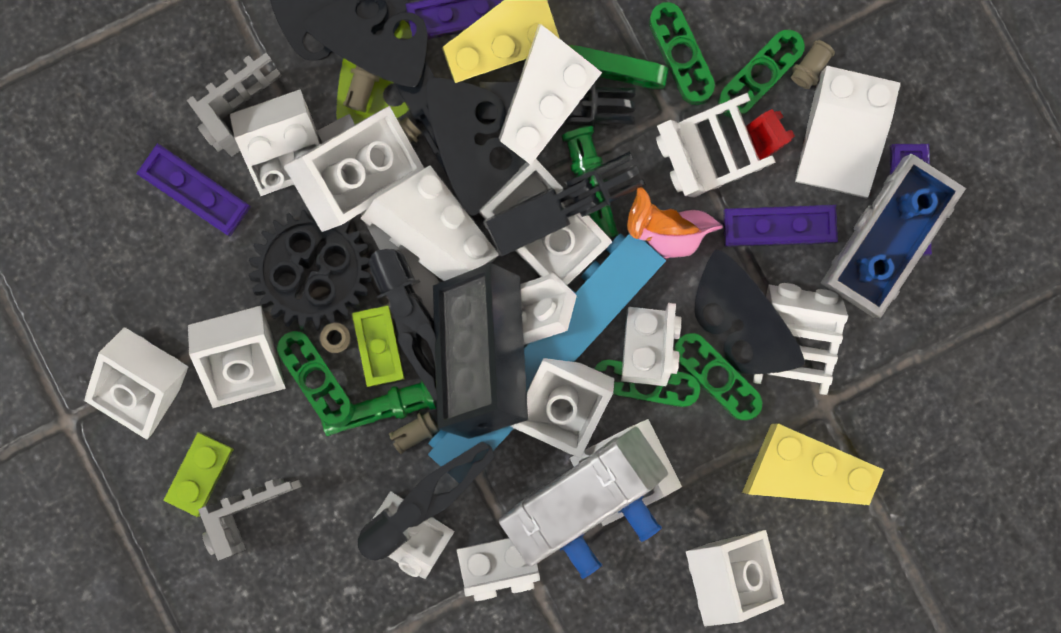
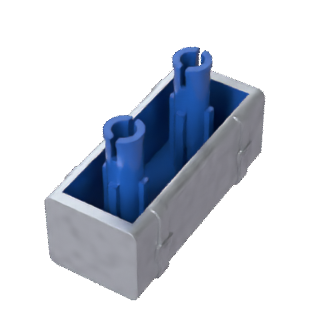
M913 154L903 157L894 172L887 177L884 187L873 204L868 206L854 226V233L840 254L836 255L832 261V266L821 281V284L870 316L881 318L892 300H895L900 293L899 289L946 218H949L954 211V206L966 188Z
M635 426L620 437H615L587 459L548 485H543L516 504L514 508L500 517L499 523L529 567L534 566L560 549V551H565L579 572L580 577L584 579L602 566V563L598 561L584 540L585 532L617 512L623 513L641 542L662 529L642 499L644 498L643 495L650 492L668 476V471L640 429Z

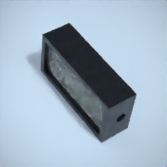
M488 263L433 285L438 429L470 439L527 421L528 407L520 276L492 263Z

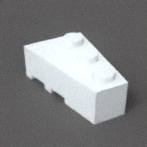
M538 24L518 86L499 136L503 144L530 165L602 73L541 24Z
M431 166L426 167L374 199L360 218L369 226L373 223L391 236L389 241L396 246L403 245L420 258L418 262L443 281L491 263L499 255Z

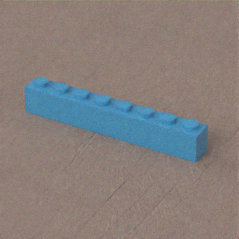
M620 233L606 248L610 253L609 257L601 265L595 260L582 274L581 278L585 283L575 293L577 297L568 331L531 342L524 348L526 389L528 390L543 358L575 362L666 260L645 241L635 239L630 234L625 237ZM508 426L470 439L440 430L428 443L433 448L428 455L438 465L443 466L482 441L491 446L494 451L514 428ZM490 448L477 453L472 462L456 466L447 473L460 484L466 477L472 464L482 460Z

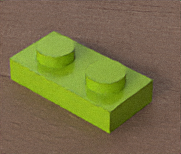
M390 306L352 313L367 387L405 380Z
M198 432L163 501L196 517H200L198 509L206 506L234 449Z

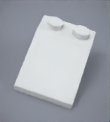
M826 66L818 76L819 82L815 89L795 182L867 199L892 122L900 83Z
M390 106L284 165L322 232L344 224L368 209L374 199L425 169Z
M535 159L531 165L526 162L521 166L519 171L479 210V213L486 220L552 187L555 189V192H558L563 187ZM571 198L567 201L562 202L561 204L564 207L573 202L574 200L573 198ZM580 213L568 217L570 225L515 251L541 277L554 273L568 285L612 243L611 239L588 215L581 217Z

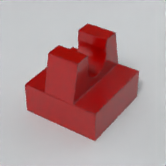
M771 109L746 126L760 160L771 156L795 137L793 131L789 130L786 132L779 121L783 118L780 111L774 112Z

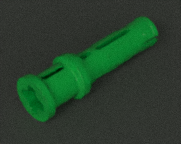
M593 126L579 128L561 135L562 141L567 142L573 162L570 165V169L574 175L586 172L590 168L594 169L603 163L602 157L597 156L593 142ZM580 142H581V144H582V148H583V151H584V156H583V153H582V150H581ZM592 178V181H590L589 183H592V185L595 186L594 180ZM599 191L596 192L597 198L602 201ZM607 205L601 208L602 219L599 210L589 214L590 218L609 238L619 235L610 206Z
M421 380L420 383L400 389L397 386L391 387V390H388L386 395L353 404V418L344 427L332 428L327 426L322 420L321 423L328 437L341 431L393 416L396 419H404L408 413L424 408L434 410L437 409V405ZM340 409L333 410L328 413H332L333 415H335V417H338L342 414Z

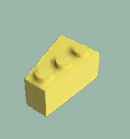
M504 0L443 46L442 49L455 83L527 59L538 24L543 25L559 38L548 1Z
M771 424L742 493L870 505L884 469L780 424Z

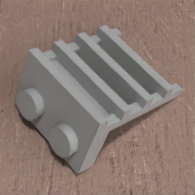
M267 53L255 61L250 56H247L243 59L247 67L237 74H234L229 69L224 73L228 78L226 82L217 88L211 82L206 86L209 91L208 95L199 101L193 96L187 100L203 122L197 128L217 152L224 149L232 157L240 151L234 134L223 121V118L282 76L277 68L265 77L259 70L272 61ZM254 74L258 82L246 90L241 82ZM235 87L240 95L228 103L223 95Z
M283 478L270 480L264 483L266 491L262 487L243 491L244 500L241 495L220 500L222 507L219 503L198 509L207 531L202 536L209 554H215L219 561L246 550L233 514L302 487L300 480L292 483L290 481L285 483Z

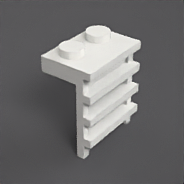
M748 93L679 123L669 120L657 125L660 136L656 137V141L664 158L670 157L674 170L670 172V176L677 192L683 191L685 196L695 198L707 191L719 188L726 183L738 180L745 175L757 172L764 167L776 163L773 156L762 160L758 158L738 108L739 105L751 101ZM730 110L751 163L741 169L737 166L717 116ZM707 119L710 121L730 171L729 174L719 178L697 126L698 123Z
M780 283L779 286L768 285L766 297L782 317L793 336L831 342L829 350L800 346L804 359L826 363L824 371L799 367L789 371L770 373L769 375L821 383L819 393L827 395L829 385H831L833 379L834 365L838 359L839 344L842 343L844 324L848 318L843 298L838 296L837 293L826 289H818L816 292L801 290L799 286L790 283ZM754 374L753 383L761 384L763 374Z

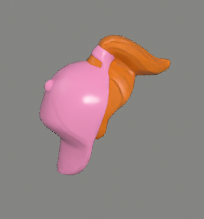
M641 187L637 188L636 198L630 209L627 230L631 237L643 241L647 240L649 245L665 259L692 255L699 247L705 235L723 228L722 224L702 211L687 210L677 212L674 209L660 210L651 204L648 193Z

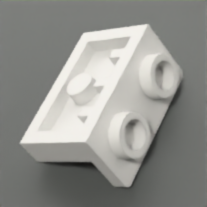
M551 273L520 284L524 345L568 331L577 295L556 274Z
M668 303L665 311L628 307L621 381L666 386L671 373L677 374L679 351H673V341L680 337L681 317L675 316V303Z
M390 491L373 519L386 508L394 515L399 504L404 499ZM433 517L416 527L406 529L411 538L388 556L398 562L399 567L405 573L413 577L420 576L426 579L455 532Z
M510 538L457 549L465 597L474 595L475 601L497 597L496 590L511 587L512 593L534 589L533 582L540 581L537 564L529 567Z

